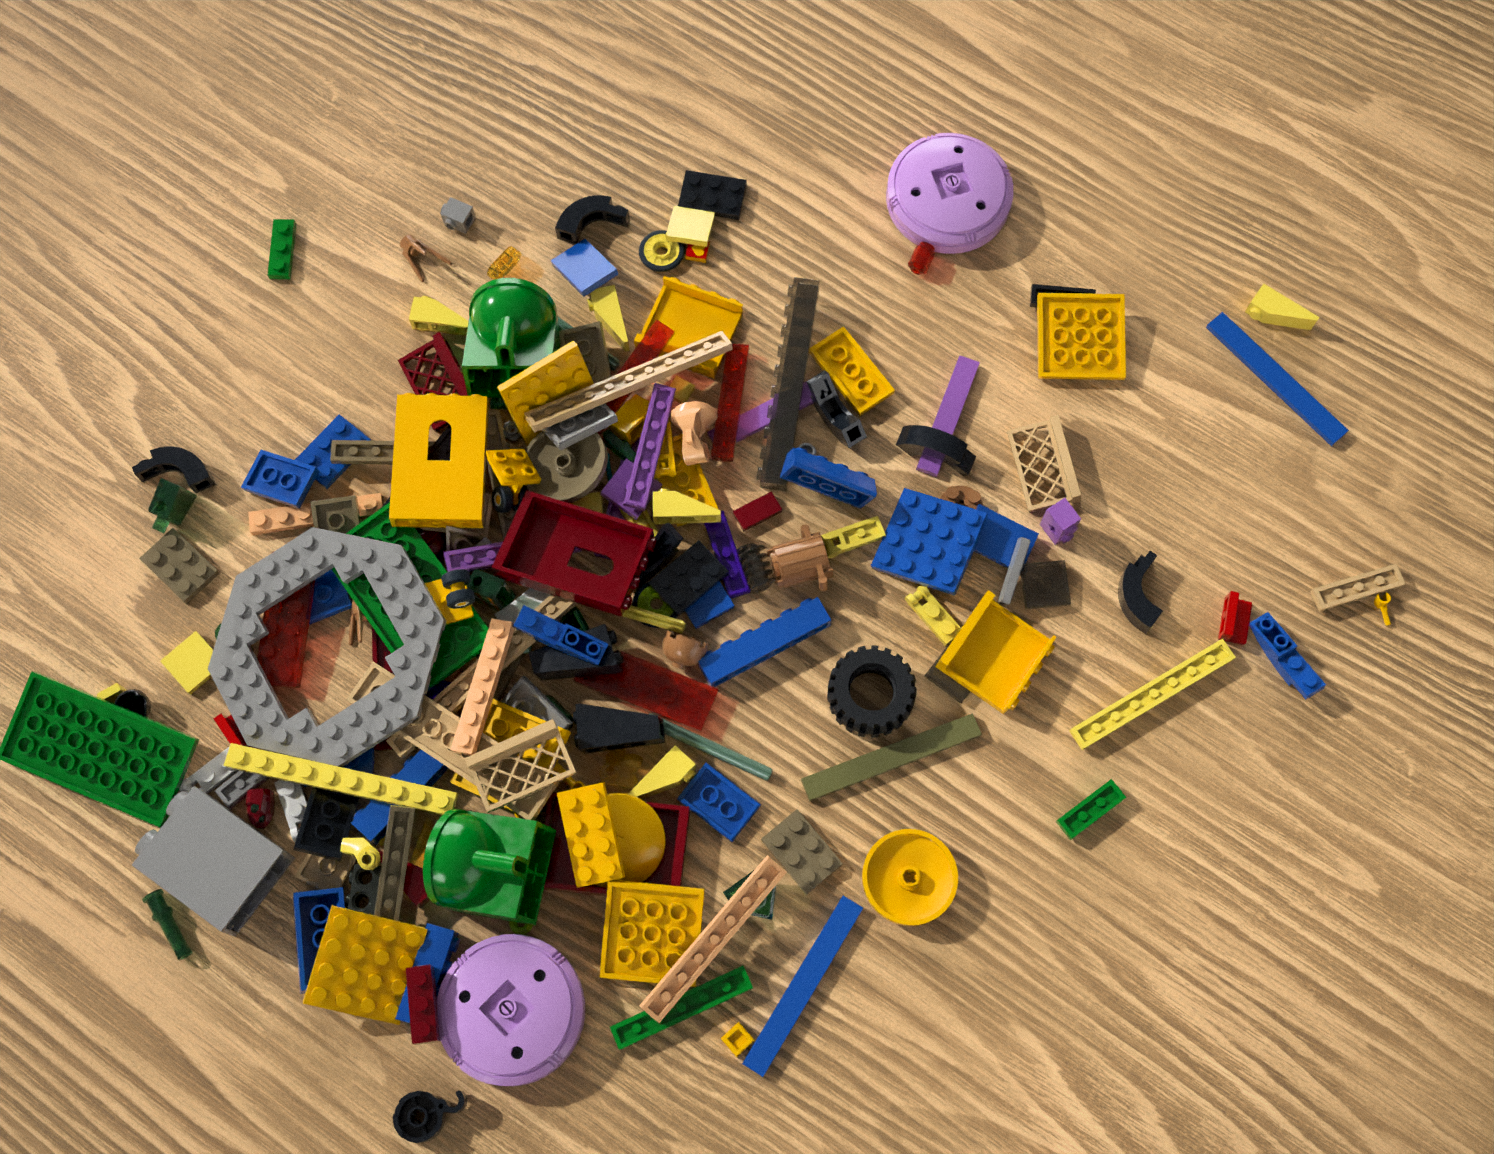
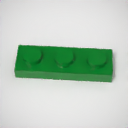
M273 219L267 274L269 279H291L296 222L294 219Z
M1110 779L1055 822L1066 836L1072 840L1127 797L1115 782Z

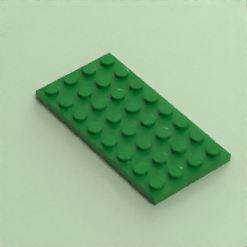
M390 502L346 533L402 545L424 583L439 580L443 574L447 573L415 527L391 526L389 520ZM335 567L332 568L334 574L389 651L393 653L402 647L404 643L365 574L363 573L348 584H345ZM473 606L474 616L472 618L446 624L445 630H442L439 641L440 648L436 662L432 666L428 691L481 653L489 628Z
M31 671L1 743L0 760L150 824L162 827L169 816L166 813L167 806L178 794L200 739L46 675Z

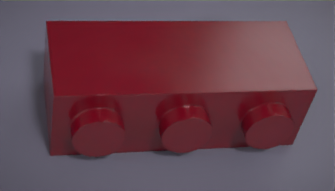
M429 964L406 968L412 1044L420 1045L440 1042L434 966Z

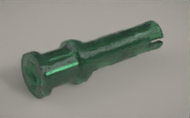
M158 889L146 895L142 901L148 905L153 914L152 920L159 923L178 961L190 956L193 952L172 916L173 908L167 905L163 897V890Z

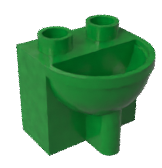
M500 278L483 284L475 291L470 301L469 322L462 362L468 396L480 394L487 396V398H502L497 386L560 349L561 341L557 308L552 297L543 288L523 279Z
M451 809L445 812L434 825L425 849L423 881L427 896L435 905L459 913L536 925L556 830L534 820L461 809Z

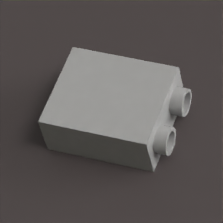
M194 786L189 793L181 791L170 801L166 809V813L170 817L158 832L154 829L150 830L139 840L135 848V853L139 856L132 866L219 931L236 937L294 861L295 857L213 797Z

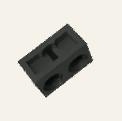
M359 864L354 865V870H351L349 875L351 892L347 894L345 901L347 909L374 915L381 866H377L372 870H365ZM367 873H372L371 882L363 884V876ZM363 897H368V905L365 908L360 909V899Z

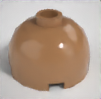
M666 630L662 643L663 653L666 658L672 661L671 665L683 670L685 666L699 664L698 661L705 656L709 646L707 642H703V645H701L697 638L674 632L672 636L670 630Z

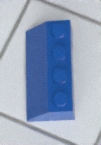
M793 448L786 455L780 478L859 509L876 498L875 479L868 477V474L864 472L852 471L844 464H835L828 461L826 457L814 456L803 448Z
M343 887L293 893L300 994H305L331 906L345 908Z

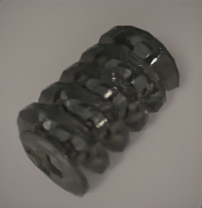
M754 543L743 545L736 551L740 555L739 561L743 563L741 567L745 571L744 576L748 579L747 585L751 587L750 593L752 594L767 590L776 581V578H768L773 573V570L765 569L770 566L769 561L763 562V559L768 556L767 553H760L765 549V546Z

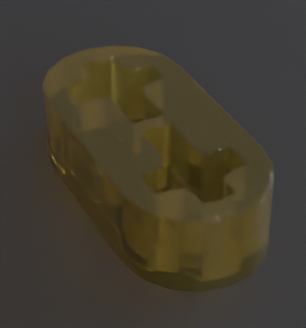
M509 246L491 264L487 271V276L492 280L504 278L519 262L521 252L513 246Z

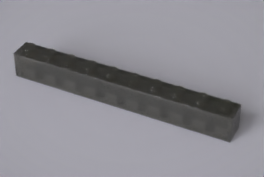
M794 277L793 285L789 284L787 297L791 299L790 304H786L784 310V317H787V323L782 324L781 337H784L783 344L778 346L777 357L781 358L780 364H776L774 370V377L777 378L776 385L772 384L770 397L774 398L773 405L768 406L767 418H770L769 426L765 425L764 439H767L766 447L762 446L760 453L763 466L758 467L757 480H760V488L787 491L788 481L780 478L787 453L794 448L820 280Z

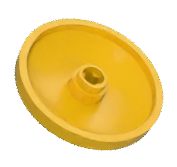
M624 793L607 794L625 874L624 878L616 880L641 883L656 870L663 857L665 832L662 822L654 809L642 799ZM608 881L597 883L595 885L607 888Z
M901 829L883 836L872 846L864 861L862 885L868 902L883 918L898 925L919 926L937 919L950 906L958 887V870L950 850L937 837L922 830Z

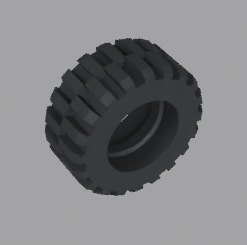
M872 645L871 649L867 650L865 646L858 647L857 652L851 650L846 653L844 659L840 658L836 662V667L832 669L827 692V700L830 703L829 709L832 714L836 715V721L840 725L844 724L846 730L850 733L853 730L859 732L858 736L865 737V734H871V738H876L881 733L886 736L893 729L900 728L903 722L908 719L917 695L915 675L910 673V665L908 663L904 664L902 662L903 657L899 654L893 656L891 654L892 650L886 647L884 651L878 650L879 646ZM865 673L878 674L891 684L893 688L892 701L887 707L880 710L863 709L851 698L850 686L852 681L857 676Z

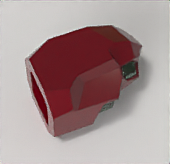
M270 789L247 790V816L250 823L258 829H265L271 823L274 816L275 797L274 792Z

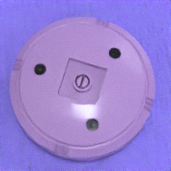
M938 133L935 136L923 137L913 142L898 155L888 177L886 190L887 209L896 228L908 240L924 249L944 254L972 251L991 241L1004 226L1013 201L1012 177L1004 160L984 142L963 134Z
M505 934L485 939L467 949L465 954H462L458 961L452 964L442 981L437 997L440 1040L448 1056L453 1059V1062H456V1065L463 1072L476 1080L487 1084L509 1087L536 1082L560 1067L570 1056L580 1038L585 1020V997L581 981L571 963L558 950L540 939L520 934Z

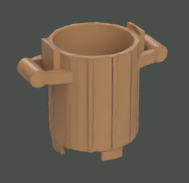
M806 524L802 525L801 539L778 544L767 550V556L771 557L774 572L772 576L778 588L783 587L784 589L817 580L821 591L828 589L827 579L834 577L833 568H830L820 532L810 534L809 526Z

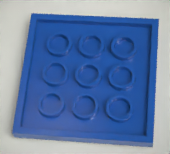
M904 488L885 531L886 536L881 540L871 567L874 570L955 596L988 515L983 511Z

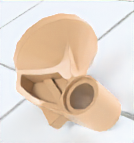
M698 401L685 402L676 406L670 412L669 420L671 424L683 431L682 454L687 466L710 461L709 448L706 442H702L701 437L716 422L718 416L716 409L708 403Z

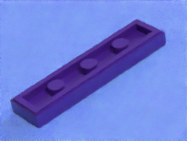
M722 510L721 522L704 523L715 557L729 571V575L723 579L728 596L732 599L749 594L751 590L725 513Z

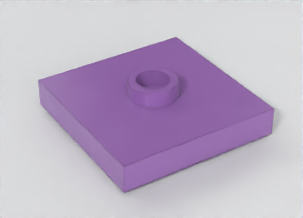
M625 459L603 488L600 495L637 520L643 511L623 506L634 465L628 459ZM654 478L647 505L653 498V491H658L662 486Z

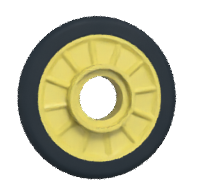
M666 230L651 232L644 237L639 246V257L642 263L653 271H670L676 268L684 258V244L666 241ZM659 247H665L668 251L664 255H659L656 253V250Z

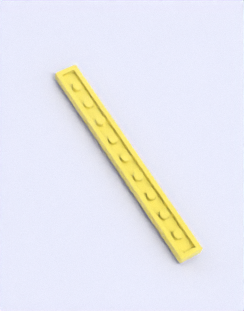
M233 743L230 744L223 765L230 769L398 806L412 807L416 810L439 815L454 809L458 797L457 792Z

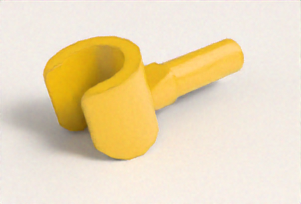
M1385 593L1383 596L1384 601H1382L1379 594H1377L1373 601L1374 605L1381 610L1385 626L1391 625L1387 608L1391 596Z

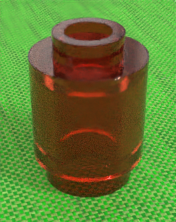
M920 242L915 247L908 262L911 272L917 275L927 273L935 256L933 245L927 242Z

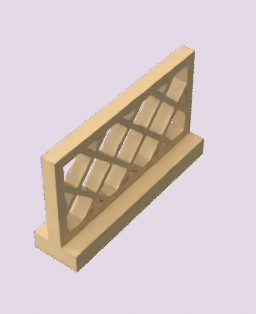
M1059 415L1052 416L1047 421L1007 430L1029 513L1049 508L1063 498L1056 499L1051 496L1056 486L1065 491L1066 497L1064 498L1069 503L1076 504L1081 502L1080 489ZM1047 427L1048 436L1045 440L1034 436L1038 429ZM1023 434L1028 439L1021 446L1014 441V435ZM1031 439L1042 444L1037 453L1026 448ZM1045 446L1054 451L1050 461L1040 456ZM1023 452L1034 457L1029 466L1021 463L1019 460ZM1037 459L1047 464L1042 473L1032 468ZM1050 466L1059 470L1060 474L1056 481L1045 475ZM1028 472L1039 476L1034 486L1025 482ZM1042 479L1053 484L1048 493L1037 488ZM1034 491L1045 497L1042 503L1031 504L1030 498Z
M553 719L464 758L487 813L577 774L558 726ZM556 737L559 743L556 753L544 750L546 742ZM528 749L538 751L533 764L522 760L524 752ZM561 750H562V753H563L564 757H562V756L559 755L560 752H561ZM542 753L554 757L549 770L537 765ZM508 758L516 761L511 774L500 770L502 762ZM557 759L567 762L570 770L559 774L554 772L553 768ZM520 763L531 767L527 779L515 775ZM486 768L494 771L489 784L480 781L477 772ZM535 769L547 773L544 781L539 784L530 781ZM498 773L509 777L505 789L493 786ZM513 778L525 783L522 791L517 794L508 791ZM482 785L487 787L486 791H484ZM491 788L502 792L499 802L490 805L487 798Z

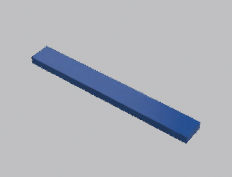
M1221 312L1207 324L1206 328L1330 446H1333L1349 431L1226 314Z
M844 895L842 896L742 1064L761 1077L765 1075L863 910V907Z

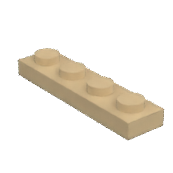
M1397 564L1320 586L1312 589L1310 592L1318 611L1321 612L1403 587L1405 582Z

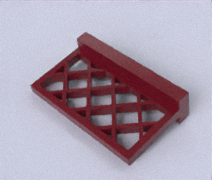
M440 332L432 336L433 340L398 360L416 395H421L420 391H422V395L427 393L449 395L443 393L447 382L455 386L452 394L458 393L461 396H468L463 370L448 341ZM434 347L436 350L434 360L425 358L426 352ZM412 359L418 360L415 371L408 369L406 363ZM423 362L432 364L429 374L420 372ZM437 365L445 367L443 377L434 375ZM418 376L427 377L424 388L416 386ZM432 379L441 381L438 391L429 389ZM440 421L437 424L434 422L431 426L436 432L449 425V423Z

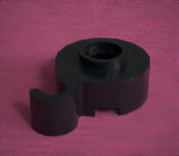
M415 1091L408 1093L399 1100L393 1114L395 1130L400 1137L409 1142L422 1143L432 1140L444 1127L447 1112L460 1113L465 1109L468 1102L465 1092L456 1091L459 1102L455 1107H452L448 1100L440 1099L430 1092ZM418 1110L421 1113H425L422 1123L414 1120Z

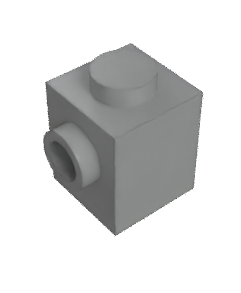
M450 197L447 204L445 203L442 206L440 212L443 223L448 229H456L465 234L476 218L473 206Z

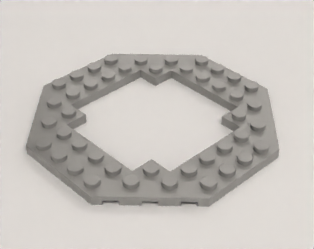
M312 527L236 576L208 670L248 746L343 767L395 734V732L420 718L424 695L427 694L431 680L432 666L436 662L440 648L439 641L442 630H445L447 621L402 545ZM335 567L345 584H348L363 573L365 574L404 645L385 657L395 675L393 679L321 725H318L311 710L308 708L288 718L251 645L269 634L260 614Z

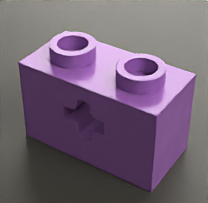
M1063 498L1046 510L1040 526L1054 545L1061 541L1064 544L1074 537L1073 533L1078 530L1077 526L1081 518L1067 499Z

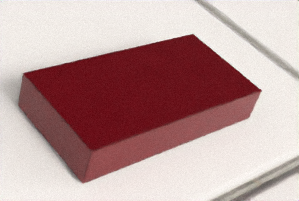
M771 491L734 510L733 515L744 532L781 513L782 508Z

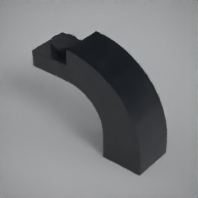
M594 195L581 198L569 205L559 217L555 226L557 239L577 244L583 229L596 221H606L628 227L630 222L629 210L620 205L614 206L612 197Z
M824 370L806 381L812 394L810 398L817 412L842 444L850 448L867 437L860 419L851 414L840 400L828 372Z
M903 426L896 443L908 455H927L947 463L962 476L970 474L976 456L966 449L967 443L945 431L928 426Z
M166 446L150 450L151 459L142 460L132 467L134 474L141 482L165 472H180L184 474L188 486L195 494L216 485L211 472L204 463L192 452L179 447Z
M669 522L663 524L655 536L657 539L656 546L648 554L649 561L646 570H642L640 573L639 587L659 573L679 551L677 547L684 538Z
M1149 551L1146 556L1141 554L1135 564L1130 562L1124 570L1118 585V599L1124 615L1133 626L1144 634H1147L1163 612L1162 609L1145 597L1142 590L1143 575L1158 556L1152 551Z

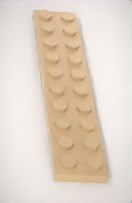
M373 662L346 700L352 704L393 679L395 675ZM424 695L420 718L395 733L476 786L471 771L464 759L469 755L454 753L450 750L460 717ZM482 733L477 752L498 744V742ZM509 758L504 760L500 770L511 774L516 761ZM520 763L515 775L527 779L531 767ZM486 768L477 772L480 781L489 784L494 771ZM535 769L530 781L539 784L544 781L546 773ZM498 773L493 786L505 789L509 777ZM513 778L508 791L517 794L522 791L525 783ZM559 782L506 806L527 820H535ZM482 785L484 791H486L487 787ZM491 788L489 795L499 801L502 792Z

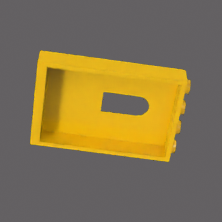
M414 393L397 394L389 520L392 527L446 528L447 525L455 528H483L486 478L485 453L487 451L489 411L487 396L473 394L471 396H461L459 394L437 395L435 393H428L426 395H416ZM436 421H446L452 428L450 461L427 460L429 429Z

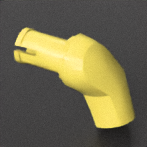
M343 838L341 852L355 856L361 868L372 870L379 865L380 854L366 839Z

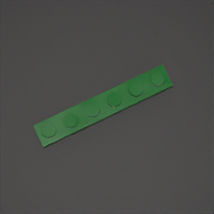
M743 965L686 991L660 1023L643 1011L610 1026L618 1049L622 1050L753 989V986Z

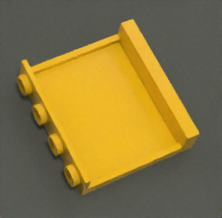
M664 276L663 287L641 334L637 333L634 339L635 350L658 358L720 331H723L731 341L743 315V304L733 298H724L714 291L702 290L697 285H688L675 277L669 278ZM725 353L688 369L715 378Z
M988 590L935 667L1004 714L1009 709L1013 711L1020 701L1017 698L1021 691L1025 693L1032 683L1029 678L1033 673L1036 675L1042 668L1043 663L1041 660L1044 655L1048 657L1055 648V645L1052 643L1056 636L1053 635L1049 639L995 602L993 598L996 595Z

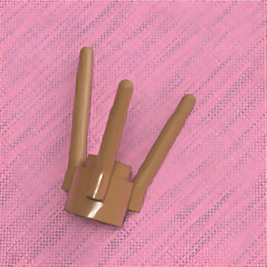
M411 234L403 237L400 242V247L404 250L402 255L408 260L421 282H424V278L411 256H417L420 253L425 256L427 253L424 250L448 265H452L450 260L425 245L421 240H417Z
M354 601L352 602V611H350V646L353 645L356 621L359 643L362 642V622L367 621Z

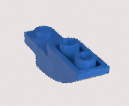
M523 605L513 625L514 628L534 637L535 640L596 665H599L608 646V643L571 625H564Z
M1269 612L1249 623L1255 638L1275 669L1289 686L1293 684L1305 700L1325 688L1326 684L1296 650L1297 644Z

